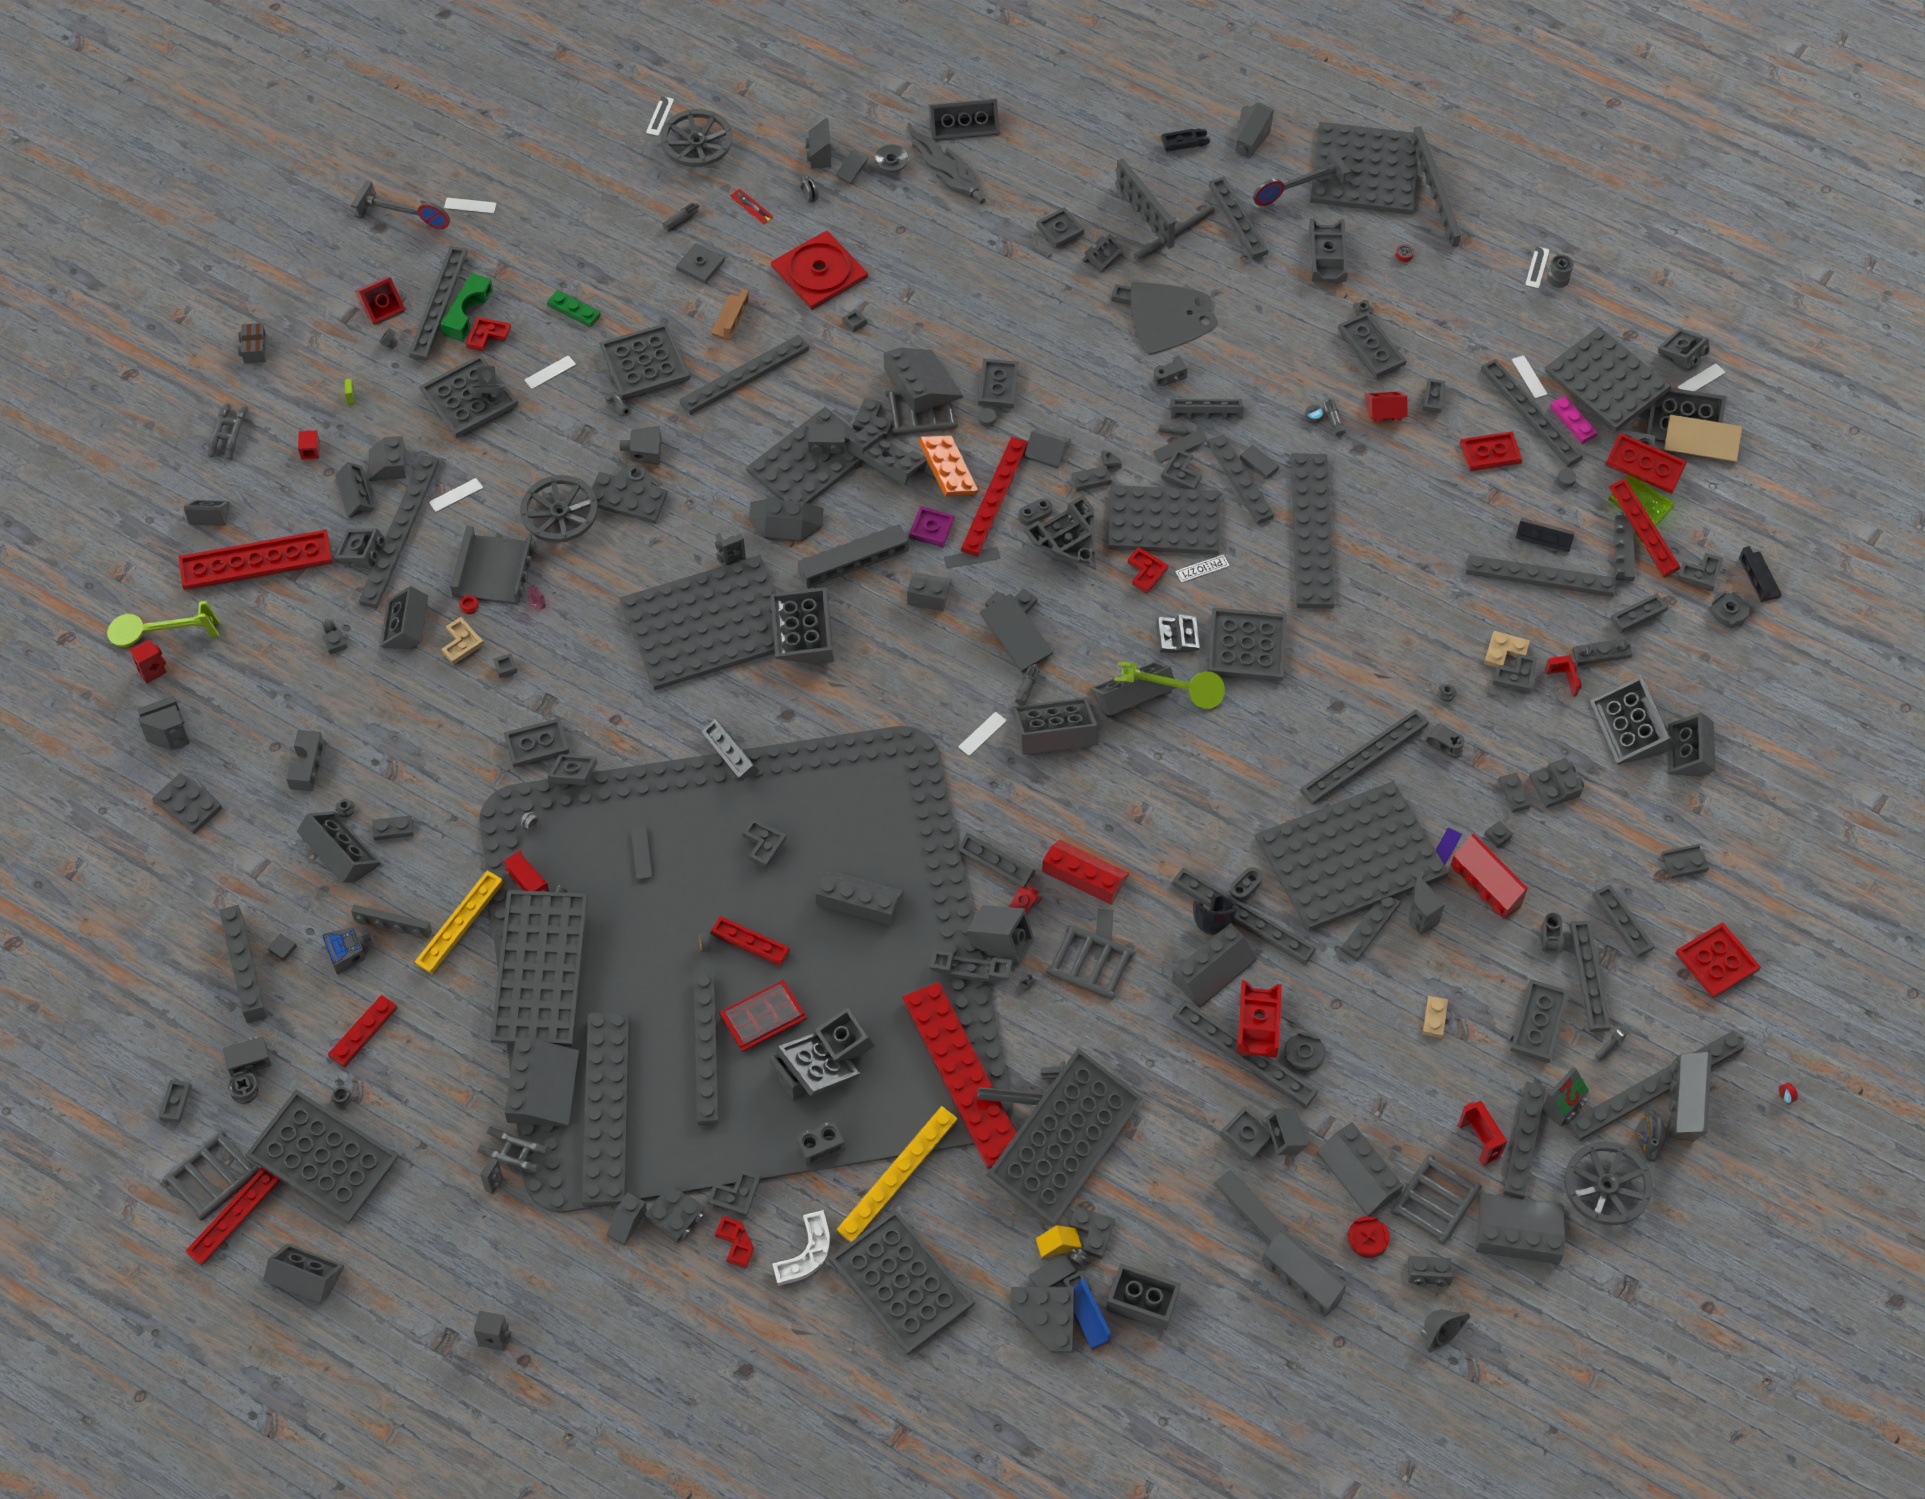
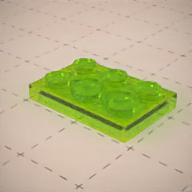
M1628 476L1626 480L1656 527L1674 508L1675 503L1642 481ZM1611 493L1608 498V501H1610L1611 503L1620 508L1619 504L1617 503L1616 499Z

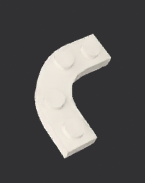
M823 1210L803 1215L808 1234V1244L804 1252L793 1259L772 1264L778 1286L809 1277L822 1266L827 1258L830 1248V1235Z

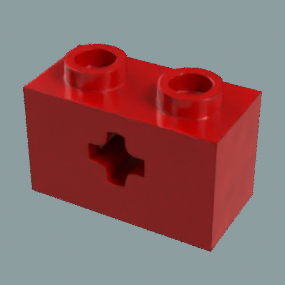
M150 639L129 650L137 671L146 684L167 673L164 667L166 661L162 656L163 653L157 644L153 645Z

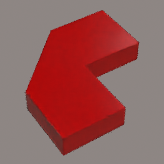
M722 1216L715 1232V1237L733 1243L727 1257V1262L747 1269L754 1252V1247L744 1225L740 1221Z

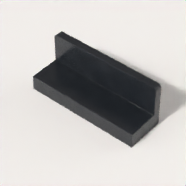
M1521 518L1516 538L1570 552L1575 532Z
M1750 546L1744 547L1739 560L1760 601L1764 602L1780 598L1782 593L1761 552L1753 553Z

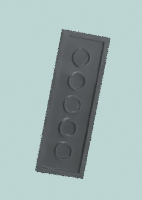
M1123 158L1117 160V181L1115 182L1117 189L1121 190L1127 201H1130L1134 210L1139 212L1143 221L1148 223L1152 232L1157 234L1160 242L1165 244L1168 249L1175 247L1174 219Z

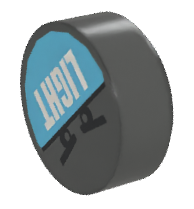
M1310 405L1306 409L1305 418L1311 423H1318L1323 418V409L1318 405Z

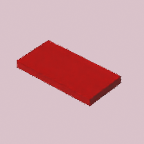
M1619 433L1605 465L1672 494L1687 461Z

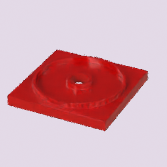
M828 230L771 261V267L811 310L868 278V273ZM818 264L825 266L823 270H816L813 267Z

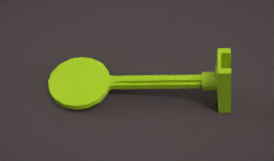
M201 601L199 602L198 615L191 618L144 624L140 617L134 614L121 615L109 625L107 635L113 645L128 647L139 641L144 632L196 625L204 626L211 638L219 637V633L214 625L220 624V620L208 602Z
M1118 662L1117 666L1122 667L1121 677H1115L1114 681L1134 682V680L1140 679L1186 689L1191 701L1202 709L1216 707L1225 695L1223 680L1213 672H1200L1190 682L1141 672L1139 669H1136V663Z

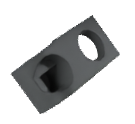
M1179 355L1173 357L1172 363L1165 366L1160 365L1154 369L1153 381L1157 386H1165L1187 378V367Z

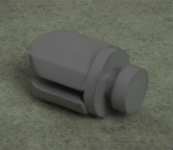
M809 176L802 177L800 179V188L806 201L817 200L819 193L814 180L810 179Z

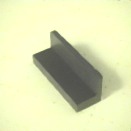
M347 462L335 475L347 517H352L358 510L371 513L375 507L363 467Z

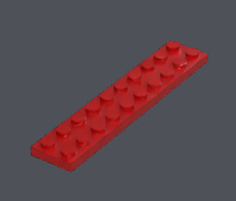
M936 982L902 996V1000L988 1170L992 1168L1016 1132L1000 1101L980 1100L977 1098L979 1087L993 1088L940 982Z

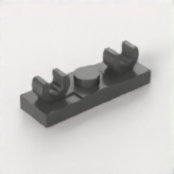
M1628 638L1574 646L1572 649L1577 666L1631 658L1633 655Z

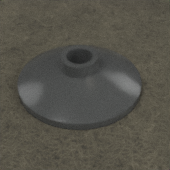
M885 145L875 153V163L884 171H899L907 165L908 153L900 146Z

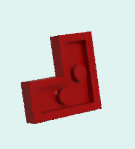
M477 317L466 341V348L484 351L489 338L506 341L511 330V324Z
M1139 547L1128 558L1127 562L1140 571L1132 580V585L1147 594L1169 567L1168 564Z

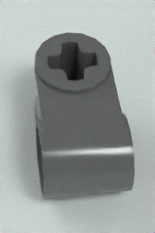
M1438 723L1426 738L1430 746L1450 757H1459L1463 752V736L1443 724Z
M1549 913L1545 916L1541 926V951L1551 949L1562 952L1564 944L1562 918L1557 913ZM1548 923H1553L1555 927L1550 926Z

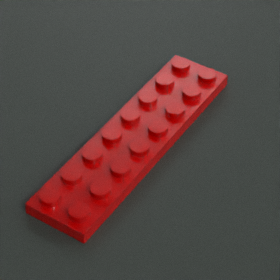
M327 529L178 556L183 590L332 563Z

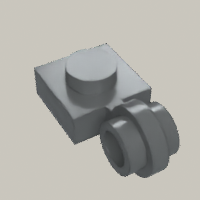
M326 619L322 625L325 633L329 632V634L323 635V639L329 654L346 649L347 645L341 630L333 632L336 630L333 619Z

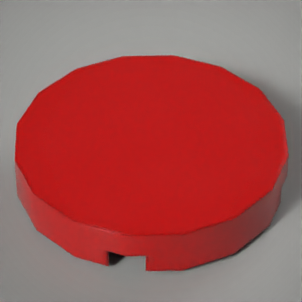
M1364 1216L1356 1219L1348 1231L1350 1248L1364 1258L1380 1256L1386 1250L1390 1241L1387 1226L1374 1217Z

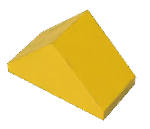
M1056 1225L1036 1238L1041 1259L1071 1252L1072 1248L1074 1250L1082 1249L1076 1228Z

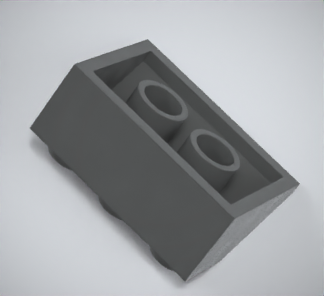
M410 586L388 599L380 647L411 649L421 643L423 639V626L425 625V614L428 608L427 594Z
M1700 712L1669 723V733L1676 746L1669 749L1670 773L1699 777L1716 771L1714 722Z
M287 1243L268 1258L263 1281L270 1283L273 1287L286 1289L294 1295L304 1296L312 1302L321 1303L330 1295L344 1265Z

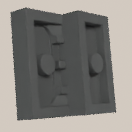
M1178 615L1176 619L1158 617L1156 619L1159 652L1178 653L1199 650L1196 617Z

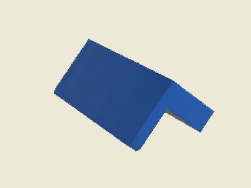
M1083 1278L1079 1281L1078 1285L1074 1286V1316L1090 1349L1093 1350L1110 1342L1112 1334Z

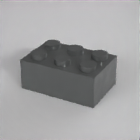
M1120 1263L1107 1300L1106 1311L1167 1331L1181 1283Z

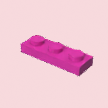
M1566 396L1551 402L1550 408L1581 444L1597 436L1598 432Z

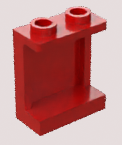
M1482 1100L1476 1103H1468L1464 1106L1458 1126L1459 1128L1467 1125L1472 1126L1484 1145L1479 1161L1485 1166L1501 1158L1507 1140Z

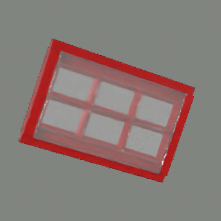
M784 980L719 1012L742 1052L807 1019Z

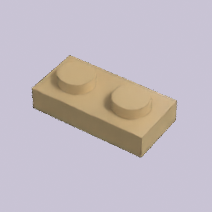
M1428 996L1422 1035L1437 1038L1443 1037L1448 999Z

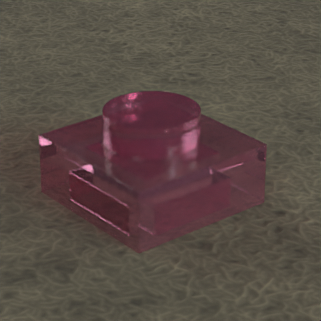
M534 584L528 587L529 596L527 597L531 605H535L539 611L546 607L544 596Z

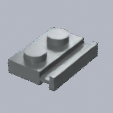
M1700 844L1662 851L1661 856L1664 858V864L1670 879L1707 872L1709 869L1705 856L1700 850Z

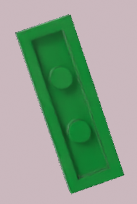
M559 290L547 301L549 307L590 328L601 317L600 311Z

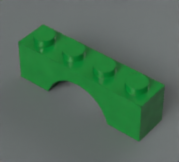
M473 273L469 279H466L462 291L457 294L456 301L450 306L449 313L446 318L442 319L441 328L444 336L464 341L471 329L469 318L465 315V312L472 305L487 302L493 291L491 279Z

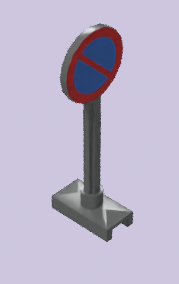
M1335 148L1328 150L1327 163L1329 165H1326L1325 168L1285 183L1280 179H1270L1256 189L1253 201L1258 206L1269 205L1276 201L1286 189L1334 173L1342 185L1349 183L1346 175L1350 174V170Z
M367 180L351 204L352 208L357 209L354 215L358 218H362L368 206H378L418 215L426 224L436 229H445L450 224L448 213L440 206L431 202L421 203L418 208L377 199L373 183Z

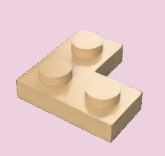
M460 617L446 626L447 632L454 638V641L441 650L443 655L454 665L482 647L484 643L464 619Z
M1493 631L1484 664L1496 668L1497 665L1503 666L1506 654L1518 657V654L1526 655L1530 640Z

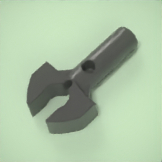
M1622 1028L1618 1029L1611 1039L1595 1054L1597 1059L1602 1060L1616 1045L1618 1046L1627 1036V1032Z

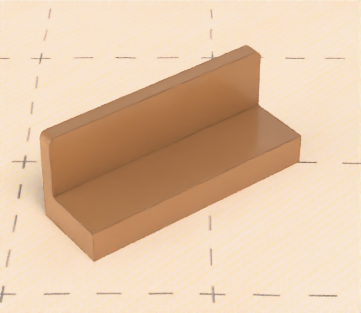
M742 289L739 296L732 294L728 296L713 327L712 336L731 341L750 302L749 290Z

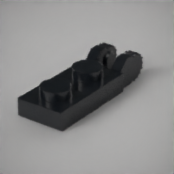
M1206 128L1162 134L1161 141L1165 151L1207 145L1210 143V137L1206 136L1208 134Z

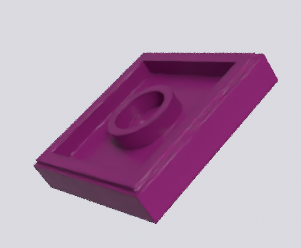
M920 506L909 533V538L944 548L955 521V515Z

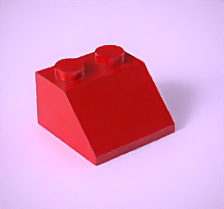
M391 277L382 278L355 290L362 308L373 324L405 310Z
M1401 391L1365 393L1368 416L1374 419V422H1384L1387 418H1392V421H1401L1402 418L1408 417L1407 395Z

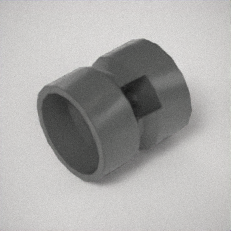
M1560 254L1552 258L1547 275V280L1552 286L1561 288L1568 285L1574 262L1569 256Z

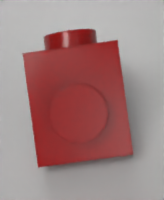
M1553 656L1548 658L1545 667L1547 675L1565 672L1573 697L1577 696L1579 689H1581V680L1577 678L1576 664L1572 662L1571 656Z
M1030 885L1028 887H1019L1009 907L1025 909L1028 915L1033 904L1040 903L1042 896L1038 894L1039 890Z

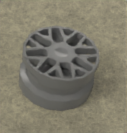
M245 1071L237 1072L228 1081V1090L235 1102L245 1104L257 1097L259 1087L253 1074L245 1073Z

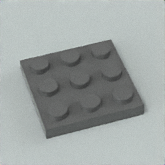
M816 1032L780 1045L776 1050L777 1054L810 1096L857 1079L860 1074L849 1059L835 1062Z

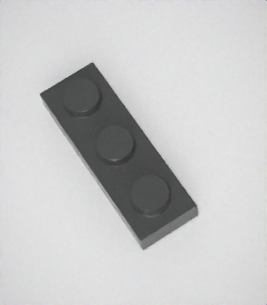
M1657 593L1611 615L1610 620L1622 633L1666 612L1668 606Z

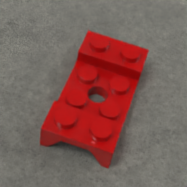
M1242 980L1239 1001L1237 1054L1277 1058L1280 1037L1282 984H1277L1267 990L1252 988L1246 980ZM1262 1014L1264 1015V1018L1260 1019L1257 1018L1255 1015Z

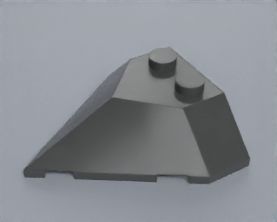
M1084 495L1070 502L1066 511L1041 524L1038 520L1024 528L1023 531L1034 545L1096 570L1094 508Z

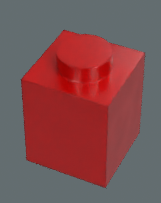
M317 430L299 431L298 450L301 460L319 459L320 440Z

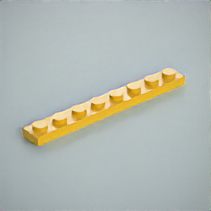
M941 1106L836 1229L837 1233L849 1242L859 1237L953 1127L958 1118Z

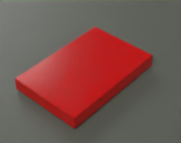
M1513 431L1460 440L1469 471L1522 464L1523 459Z

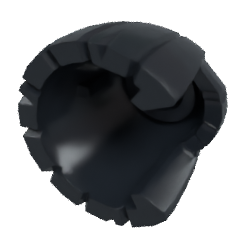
M1212 894L1209 910L1203 907L1204 904L1202 902L1193 901V916L1197 927L1202 932L1211 935L1218 934L1230 924L1238 911L1237 902L1233 901L1230 897H1224L1222 894Z

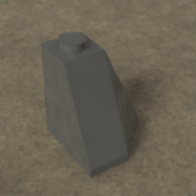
M1260 102L1250 107L1244 106L1241 109L1236 144L1237 152L1251 158L1271 133L1274 109Z

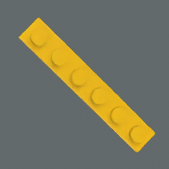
M488 870L484 873L415 960L416 966L431 975L504 884L502 878Z

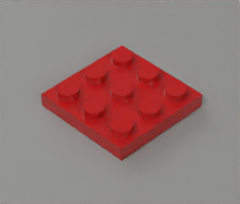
M1723 922L1680 947L1675 952L1712 998L1753 975L1761 968Z

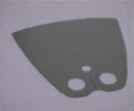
M1142 282L1131 283L1133 319L1139 338L1148 354L1186 343L1209 332L1216 326L1215 315L1210 310L1212 301L1206 293L1173 285ZM1203 298L1206 304L1203 307H1198L1195 305V299ZM1188 310H1191V311L1193 312V314H1192V315H1188V314H1187V311H1188ZM1207 316L1210 319V323L1202 325L1199 322V318Z

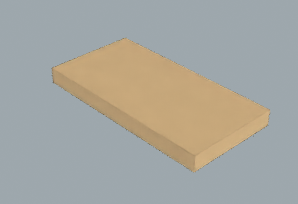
M1670 415L1664 451L1737 462L1742 426Z

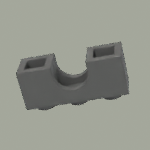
M297 731L294 748L297 756H303L306 759L301 763H290L286 778L289 789L313 791L314 784H317V769L321 767V752L325 750L326 745L321 732Z

